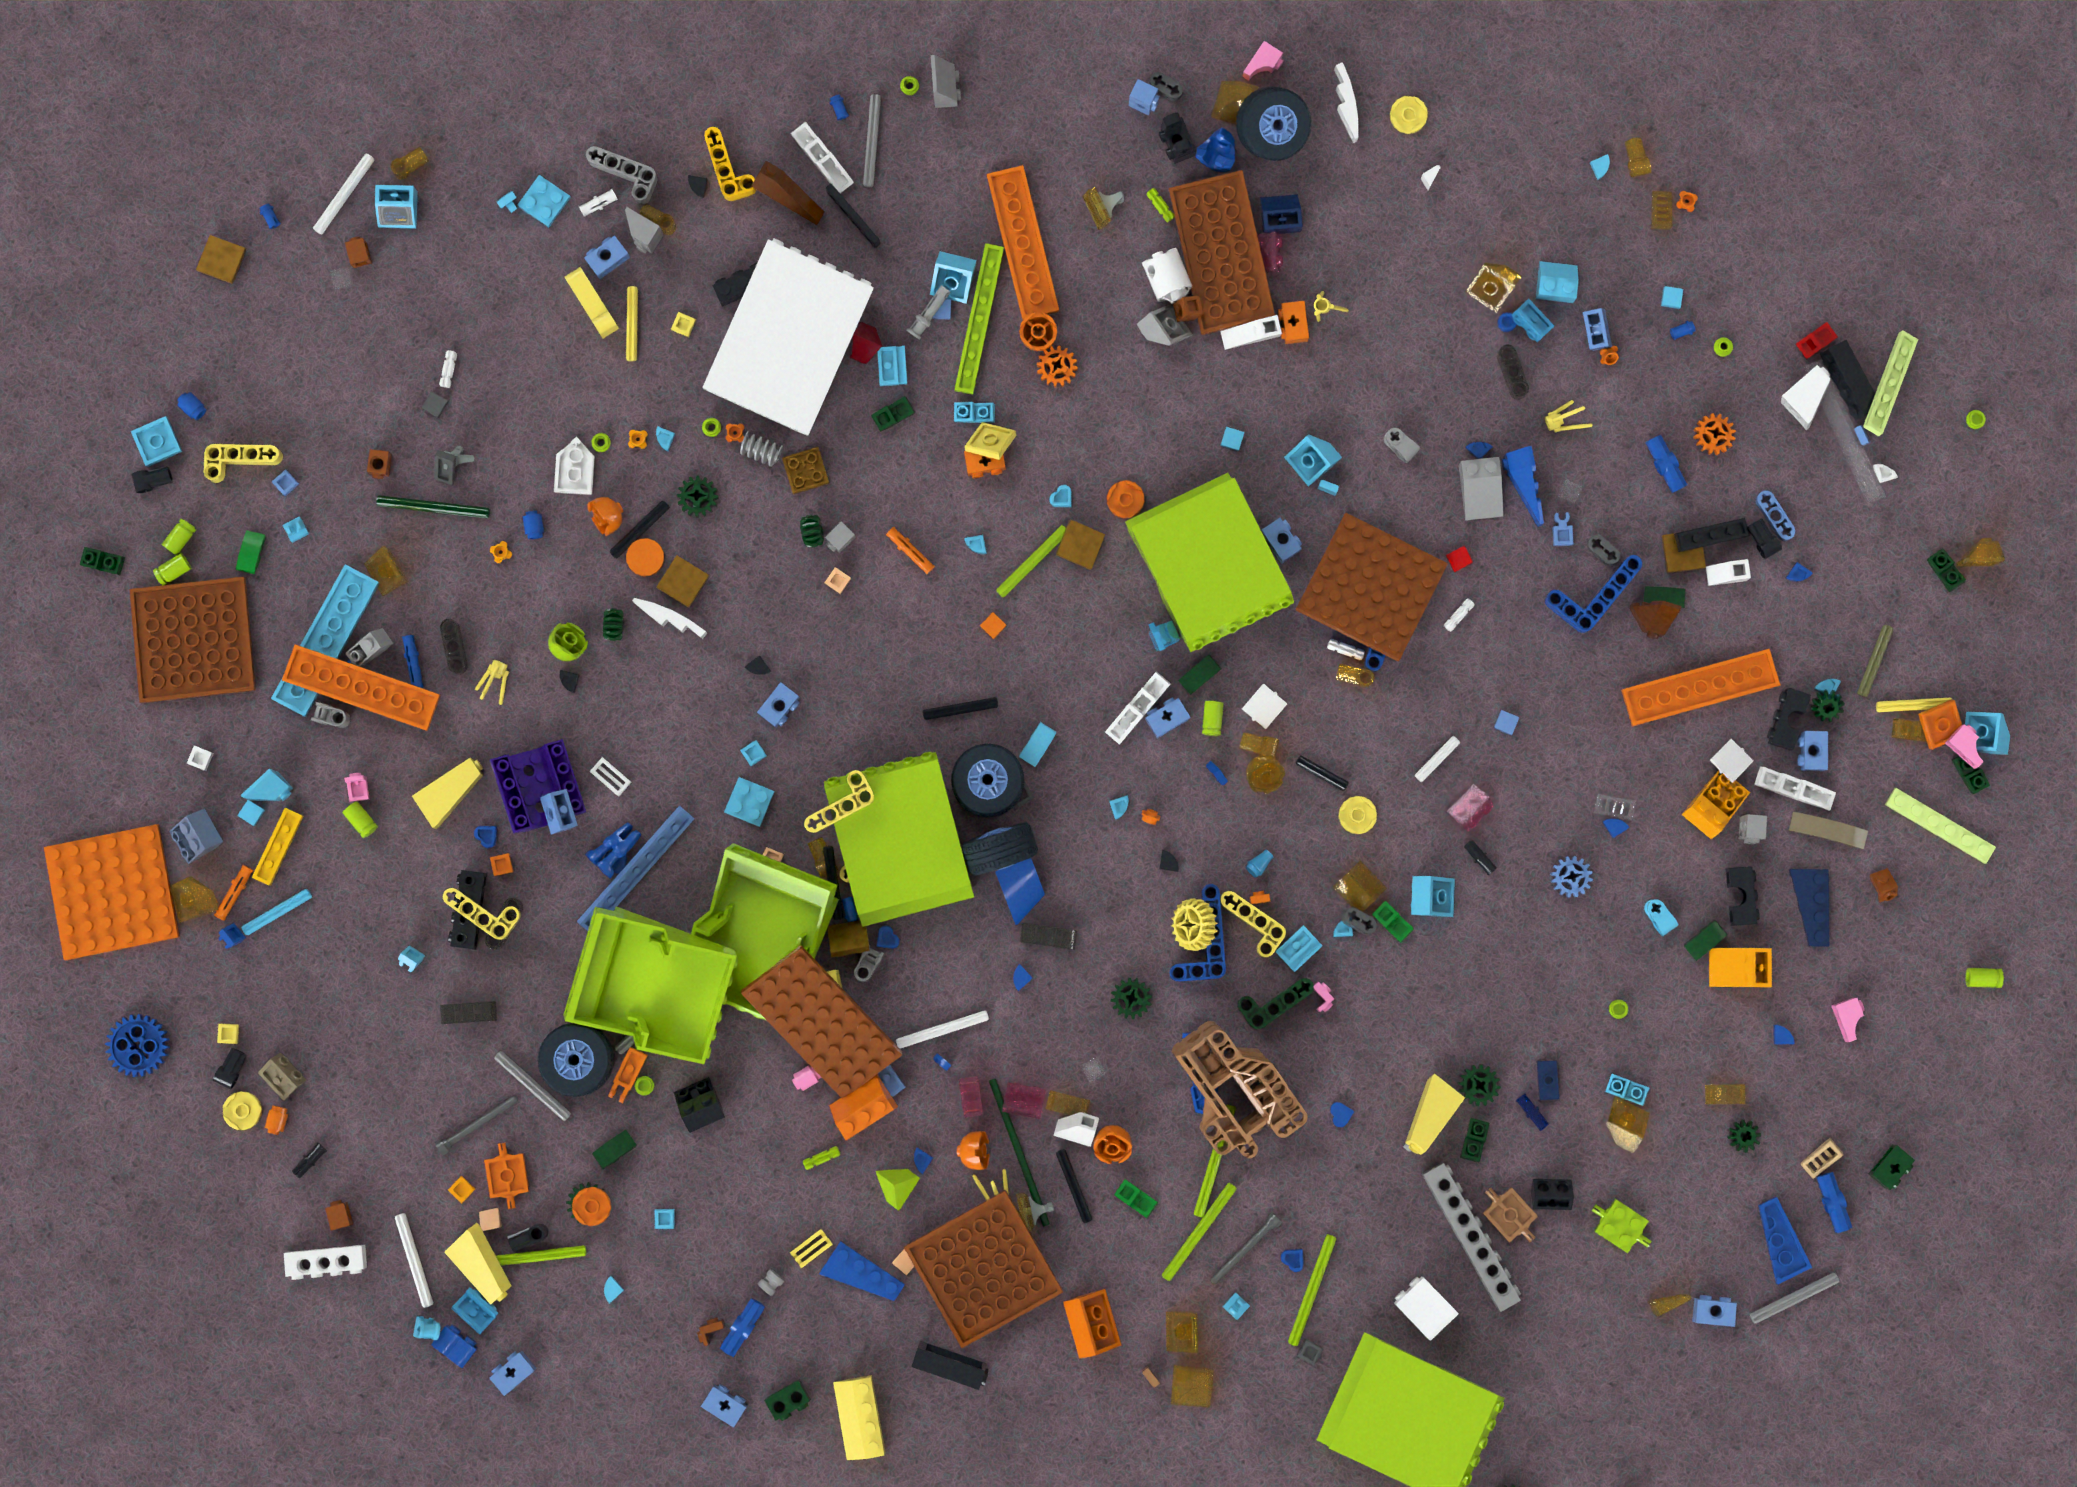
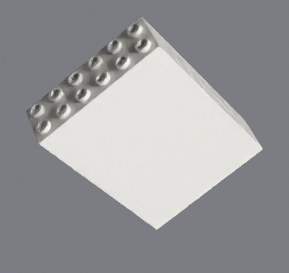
M773 238L772 241L768 239L702 388L808 436L874 287L871 286V282L861 278L860 281L854 279V275L845 270L843 273L836 271V266L826 262L825 265L819 263V259L810 254L807 257L801 255V250L791 246L788 249L783 246V242Z

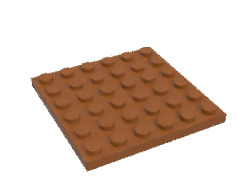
M1345 512L1296 611L1399 662L1448 563Z
M246 577L129 589L139 703L256 691Z
M1006 1190L904 1246L905 1251L961 1348L1063 1293L1061 1285Z

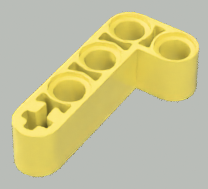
M581 267L566 275V281L601 337L604 339L619 329Z
M211 444L207 446L204 452V475L212 482L219 483L225 478L226 464L278 465L283 459V454L272 445ZM219 450V456L213 459V451ZM238 450V456L235 459H231V453ZM257 451L256 458L250 459V453ZM273 452L276 453V456H273L272 459L267 456L272 455ZM214 469H218V475L211 477V472Z
M855 770L850 772L847 777L848 784L853 792L852 794L806 818L804 826L807 831L811 833L819 832L873 803L874 793L862 772ZM854 774H859L862 777V781L858 785H854L851 782V777ZM864 791H868L871 794V799L868 802H862L860 799V795ZM847 800L853 802L854 806L851 811L843 809V803ZM833 809L836 812L835 819L827 820L826 812ZM819 814H821L822 819L826 822V824L823 825V822H820L816 825V829H814L813 827L809 828L808 825L811 823L810 820L813 819L814 821H817L821 819L818 816Z
M449 888L443 894V900L447 905L497 940H503L508 937L521 918L520 911L513 906L506 907L497 918L455 888ZM456 892L455 897L459 900H462V897L465 898L458 908L456 906L459 903L454 900L449 902V893L454 894ZM466 903L473 905V911L469 914H466L463 910ZM509 910H514L517 914L516 919L513 921H509L506 917ZM483 914L489 917V922L486 925H481L479 922V918ZM497 926L505 928L503 936L498 937L495 934Z
M1232 891L1224 892L1220 897L1221 906L1263 934L1264 936L1257 945V953L1261 957L1271 956L1286 935L1285 928ZM1231 895L1232 901L1235 903L1238 900L1241 901L1235 911L1232 909L1234 907L1233 904H1225L1224 896L1228 897ZM1241 906H1247L1250 909L1248 916L1240 914L1239 909ZM1261 916L1265 919L1266 924L1264 927L1256 925L1255 920L1257 917ZM1274 927L1281 930V937L1274 938L1271 931ZM1263 943L1270 945L1271 951L1269 954L1261 952L1260 947Z

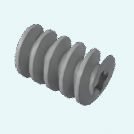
M747 432L741 444L740 454L745 455L747 452L748 458L754 455V460L758 461L761 458L763 464L768 461V465L772 467L778 462L783 445L776 449V442L769 446L768 439L765 443H762L761 436L756 441L755 434L749 438Z

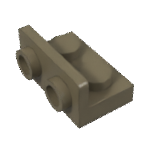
M282 1053L272 1057L258 1072L283 1101L288 1099L299 1086L306 1082L301 1072Z

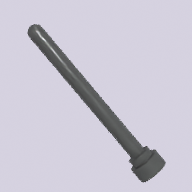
M510 1097L450 1138L440 1139L435 1142L439 1152L443 1156L450 1152L449 1149L452 1148L453 1144L517 1103L518 1097Z
M1273 1212L1267 1216L1266 1224L1211 1278L1212 1284H1217L1271 1229L1278 1228L1283 1223Z

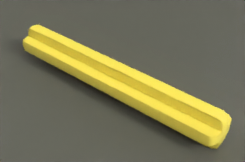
M635 286L627 288V361L637 360L638 288Z
M1952 698L1879 701L1876 703L1877 712L1927 710Z

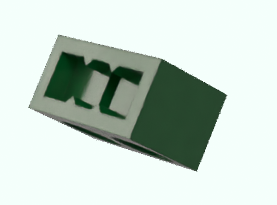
M798 1379L768 1396L764 1401L775 1421L778 1419L784 1421L792 1416L790 1412L795 1409L801 1411L808 1407V1402L811 1399L802 1382ZM793 1392H800L802 1400L799 1402L792 1399ZM778 1401L783 1402L785 1410H776L775 1403Z

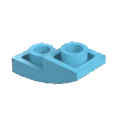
M955 402L954 422L995 423V404Z
M1040 722L1019 757L1035 767L1053 740L1056 731Z
M1611 1074L1605 1092L1644 1106L1650 1088Z

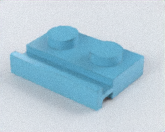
M905 346L881 347L877 352L880 386L906 385Z
M1303 925L1275 952L1295 972L1322 947V944Z

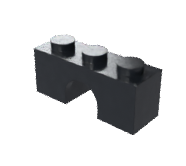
M1787 688L1785 692H1781L1779 696V702H1781L1779 710L1776 709L1773 715L1775 723L1773 728L1770 727L1767 738H1769L1768 744L1789 751L1795 748L1800 731L1789 726L1788 716L1791 712L1801 715L1806 713L1811 697L1810 694L1792 688Z
M1752 866L1726 868L1727 888H1738L1743 893L1742 903L1738 906L1729 907L1730 926L1757 924L1760 914L1759 909H1756L1755 902L1758 901V892L1754 890V882H1756L1755 870L1752 869Z

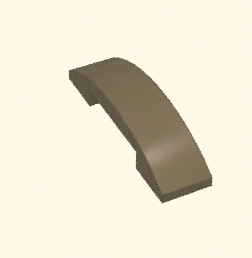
M1797 812L1792 813L1788 830L1863 850L1868 834L1867 830Z

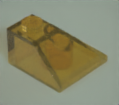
M1222 81L1211 117L1236 125L1239 107L1248 95L1259 89V86L1242 81Z
M1484 263L1465 292L1497 313L1522 276L1506 265Z
M1981 538L1979 542L1975 543L1956 562V567L1996 566L2004 562L2005 557L1999 541H1992V538Z
M188 877L170 886L179 923L218 911V902L214 892L195 878Z
M1618 1097L1613 1099L1607 1126L1615 1144L1634 1153L1644 1138L1650 1113Z
M1174 1365L1171 1405L1210 1408L1213 1368Z

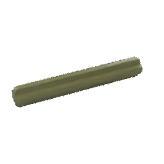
M1889 625L1882 627L1857 694L1862 697L1869 695L1892 635L1893 627Z

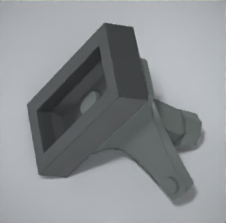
M458 445L451 453L438 450L435 454L434 479L452 485L455 480V467L462 463L473 462L474 456L461 455L464 449Z

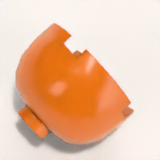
M1031 313L1021 322L1019 330L1020 339L1030 350L1044 351L1051 347L1056 340V323L1052 317L1045 313Z
M599 497L588 502V511H592L594 515L591 519L602 535L608 536L618 530L622 524L621 513H623V508L619 502L615 503L614 500L608 497Z
M1118 1125L1103 1127L1095 1136L1094 1154L1100 1161L1107 1164H1112V1161L1124 1162L1130 1157L1132 1152V1140L1129 1133Z
M985 1131L970 1132L963 1137L960 1145L957 1146V1156L961 1158L965 1167L973 1170L987 1169L990 1154H987L986 1144H989L987 1133Z

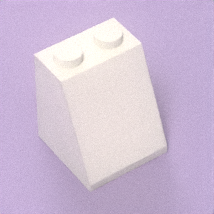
M1818 365L1783 394L1781 398V403L1806 430L1810 428L1830 382L1829 372L1824 367L1820 368Z
M1416 1277L1409 1283L1410 1288L1406 1292L1402 1290L1395 1297L1396 1301L1394 1304L1431 1341L1458 1313L1424 1277Z

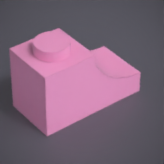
M1264 41L1244 70L1243 77L1249 81L1251 77L1259 72L1269 71L1272 73L1274 69L1278 70L1284 61L1282 60L1283 52Z
M1964 724L1951 735L1945 744L1975 769L1984 762L1976 750V741L1979 736L1976 735L1977 731L1973 727Z
M1851 998L1832 1005L1845 1042L1857 1040L1855 1034L1856 1024L1860 1017L1864 1016V1006L1861 1000Z

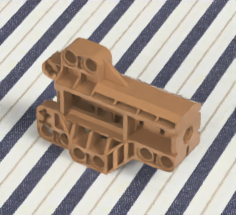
M1205 1022L1198 1027V1030L1191 1032L1180 1043L1178 1042L1173 1046L1171 1052L1205 1098L1200 1130L1218 1154L1225 1155L1237 1148L1243 1156L1253 1158L1258 1152V1147L1251 1135L1259 1132L1265 1124L1278 1137L1285 1138L1306 1123L1308 1119L1307 1113L1274 1065L1257 1048H1237L1216 1022ZM1231 1077L1234 1078L1256 1109L1240 1122L1236 1121L1214 1090ZM1258 1080L1260 1084L1251 1089L1249 1086ZM1299 1112H1302V1119L1294 1121L1293 1119L1299 1115ZM1214 1125V1129L1211 1132H1206L1209 1126ZM1282 1127L1285 1128L1284 1132L1280 1130ZM1220 1141H1225L1222 1147H1217ZM1248 1144L1249 1149L1246 1150L1244 1145Z

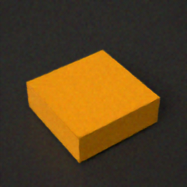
M463 1176L448 1189L461 1204L476 1190Z

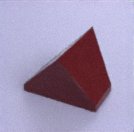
M859 322L853 334L850 359L867 364L882 347L875 327Z

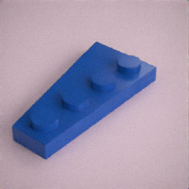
M1773 1197L1759 1204L1758 1207L1773 1273L1778 1285L1812 1268L1778 1198Z
M841 1241L819 1273L825 1277L895 1301L905 1285Z

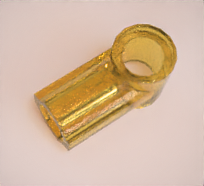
M1636 137L1625 141L1630 176L1637 177L1650 174L1651 164L1649 158L1645 155L1642 139Z
M418 147L404 157L394 159L391 163V170L397 179L403 180L410 173L428 163L429 160L423 150ZM398 166H405L402 172H396Z
M647 203L642 206L639 214L659 225L663 234L671 235L676 231V223L670 214H665ZM670 221L671 225L669 227H662L664 222Z
M1339 664L1336 680L1368 688L1374 682V674L1368 669ZM1368 674L1371 677V681L1369 683H1362L1360 676Z
M1243 732L1239 749L1275 759L1280 740Z
M823 837L807 844L815 860L814 864L820 878H824L827 874L823 847L827 845Z

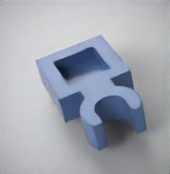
M1568 512L1565 513L1564 520L1559 519L1558 513L1554 515V521L1558 526L1552 527L1553 546H1571L1574 544L1573 526H1567L1570 518Z

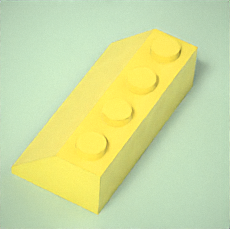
M872 1375L833 1382L847 1460L884 1456L885 1447Z

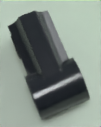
M168 466L151 471L141 470L131 474L136 493L149 492L155 487L173 483L172 474Z
M1763 519L1747 527L1757 543L1756 547L1761 552L1762 558L1767 559L1782 550L1778 538L1771 534Z
M231 1048L223 1065L216 1071L213 1081L231 1090L236 1084L235 1081L238 1080V1073L247 1054Z
M536 1224L507 1236L509 1246L515 1252L541 1242L548 1236V1229L544 1224ZM535 1228H539L542 1231L541 1238L535 1237Z

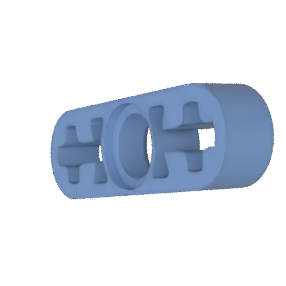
M1770 491L1760 492L1756 497V504L1777 537L1783 541L1793 538L1795 527L1773 493ZM1762 495L1764 497L1768 496L1770 498L1768 500L1769 505L1771 506L1774 504L1775 507H1772L1771 509L1766 511V508H1768L1769 506L1766 502H1761V500L1763 499ZM1772 511L1780 513L1778 521L1771 519L1770 514ZM1783 520L1786 522L1782 524L1785 529H1790V532L1788 533L1789 536H1787L1786 534L1782 535L1781 532H1783V528L1781 525L1778 528L1776 526Z

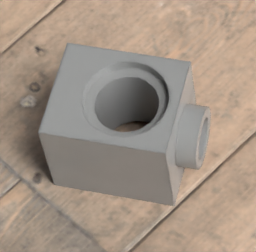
M842 521L825 537L828 541L826 545L833 552L837 550L839 553L856 538L855 534Z

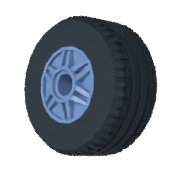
M1274 86L1259 88L1248 95L1239 107L1240 110L1236 117V131L1238 132L1239 140L1247 151L1257 157L1272 161L1288 159L1297 154L1308 140L1312 122L1309 108L1304 100L1293 91Z
M991 743L979 744L967 749L955 762L951 775L952 790L958 803L971 814L985 818L996 817L1011 810L1019 801L1024 789V772L1016 756L1005 747ZM986 776L992 777V784L985 785L982 782L983 778Z
M1026 822L986 832L984 835L964 842L961 848L968 871L972 875H980L1013 866L1037 855L1038 846L1031 825Z
M575 1023L564 1024L551 1031L539 1048L538 1068L540 1069L541 1077H543L548 1087L561 1095L580 1097L594 1093L607 1082L612 1073L614 1064L613 1048L607 1037L597 1028ZM574 1055H577L579 1057V1063L577 1065H575L572 1060Z

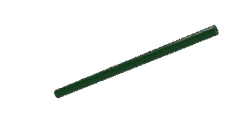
M996 1078L989 1080L1032 1199L1036 1203L1043 1205ZM1046 1212L1039 1216L1043 1227L1050 1224Z

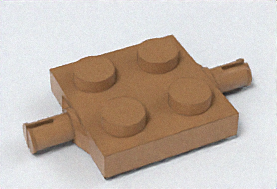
M1490 1187L1485 1194L1489 1196L1492 1203L1483 1212V1215L1509 1243L1521 1234L1529 1242L1533 1241L1532 1239H1535V1236L1528 1228L1538 1216L1512 1187L1499 1196Z

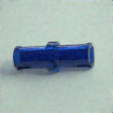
M1526 1093L1516 1100L1526 1112L1525 1116L1527 1118L1530 1117L1539 1131L1550 1124L1539 1112V1107H1535Z

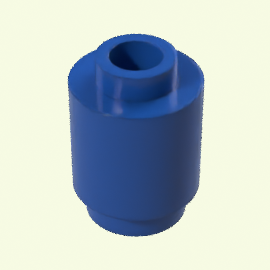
M191 392L183 393L178 398V407L191 419L199 420L207 411L204 408L205 405Z
M537 511L526 512V515L523 516L525 535H527L529 540L542 538L544 533L542 514H538Z

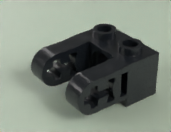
M1172 113L1164 117L1159 136L1162 143L1166 142L1168 147L1166 153L1169 160L1173 159L1174 164L1196 156V149L1184 120L1180 117L1179 113ZM1179 138L1181 141L1173 144L1171 140Z

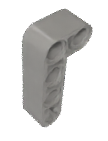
M593 146L586 151V158L591 166L634 182L632 196L636 203L644 205L650 201L658 180L653 168L599 147ZM598 154L599 158H595L593 160L592 156H596ZM611 161H618L615 167L608 166ZM629 167L635 168L632 174H627L626 170ZM646 174L653 175L649 181L644 180V176ZM645 191L646 195L643 198H638L637 193Z

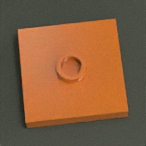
M1953 699L1918 714L1928 747L1931 750L1944 745L1962 725L1956 702Z

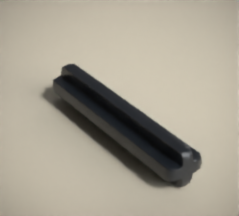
M1299 756L1296 761L1297 766L1342 791L1346 790L1349 784L1348 781L1303 756Z

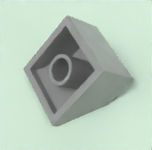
M627 207L625 212L634 244L637 246L636 248L645 254L647 251L652 254L663 237L660 226Z

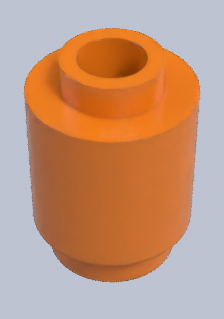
M272 1105L264 1127L268 1129V1133L279 1135V1132H284L288 1118L287 1108Z

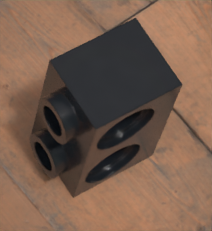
M1533 1179L1531 1186L1533 1209L1572 1210L1574 1200L1572 1180Z

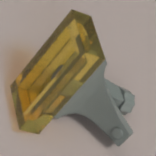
M1095 187L1088 189L1082 196L1098 230L1105 228L1110 223L1114 206L1124 202L1122 191L1113 195H1104L1098 192Z
M1025 1192L1016 1193L1020 1216L1030 1232L1041 1214L1054 1211L1052 1202L1040 1205Z

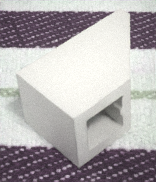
M1748 559L1729 561L1706 567L1708 586L1743 582L1751 578Z
M1080 1112L1058 1119L1053 1136L1091 1147L1099 1118Z

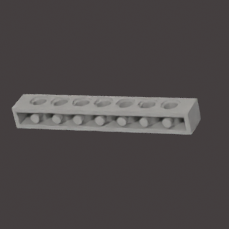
M1441 1162L1422 1173V1176L1497 1310L1502 1312L1521 1301L1519 1298L1521 1293L1516 1285L1512 1286L1509 1280L1511 1278L1509 1271L1506 1267L1502 1268L1499 1262L1502 1260L1496 1250L1493 1251L1489 1245L1492 1243L1487 1233L1483 1234L1480 1229L1482 1226L1481 1221L1471 1213L1470 1210L1473 1207L1469 1200H1464L1462 1197L1463 1189L1458 1181L1454 1182L1451 1176L1454 1174L1448 1164L1445 1166ZM1442 1179H1446L1449 1183L1448 1188L1445 1190L1439 1188V1182ZM1452 1196H1456L1458 1199V1204L1455 1207L1449 1205V1199ZM1465 1213L1468 1220L1465 1224H1460L1458 1217L1460 1214ZM1470 1231H1476L1477 1239L1475 1241H1469L1468 1233ZM1480 1248L1487 1250V1255L1484 1258H1479L1477 1255ZM1490 1265H1495L1496 1273L1492 1276L1488 1275L1487 1268ZM1500 1282L1506 1284V1290L1502 1293L1497 1291V1285Z

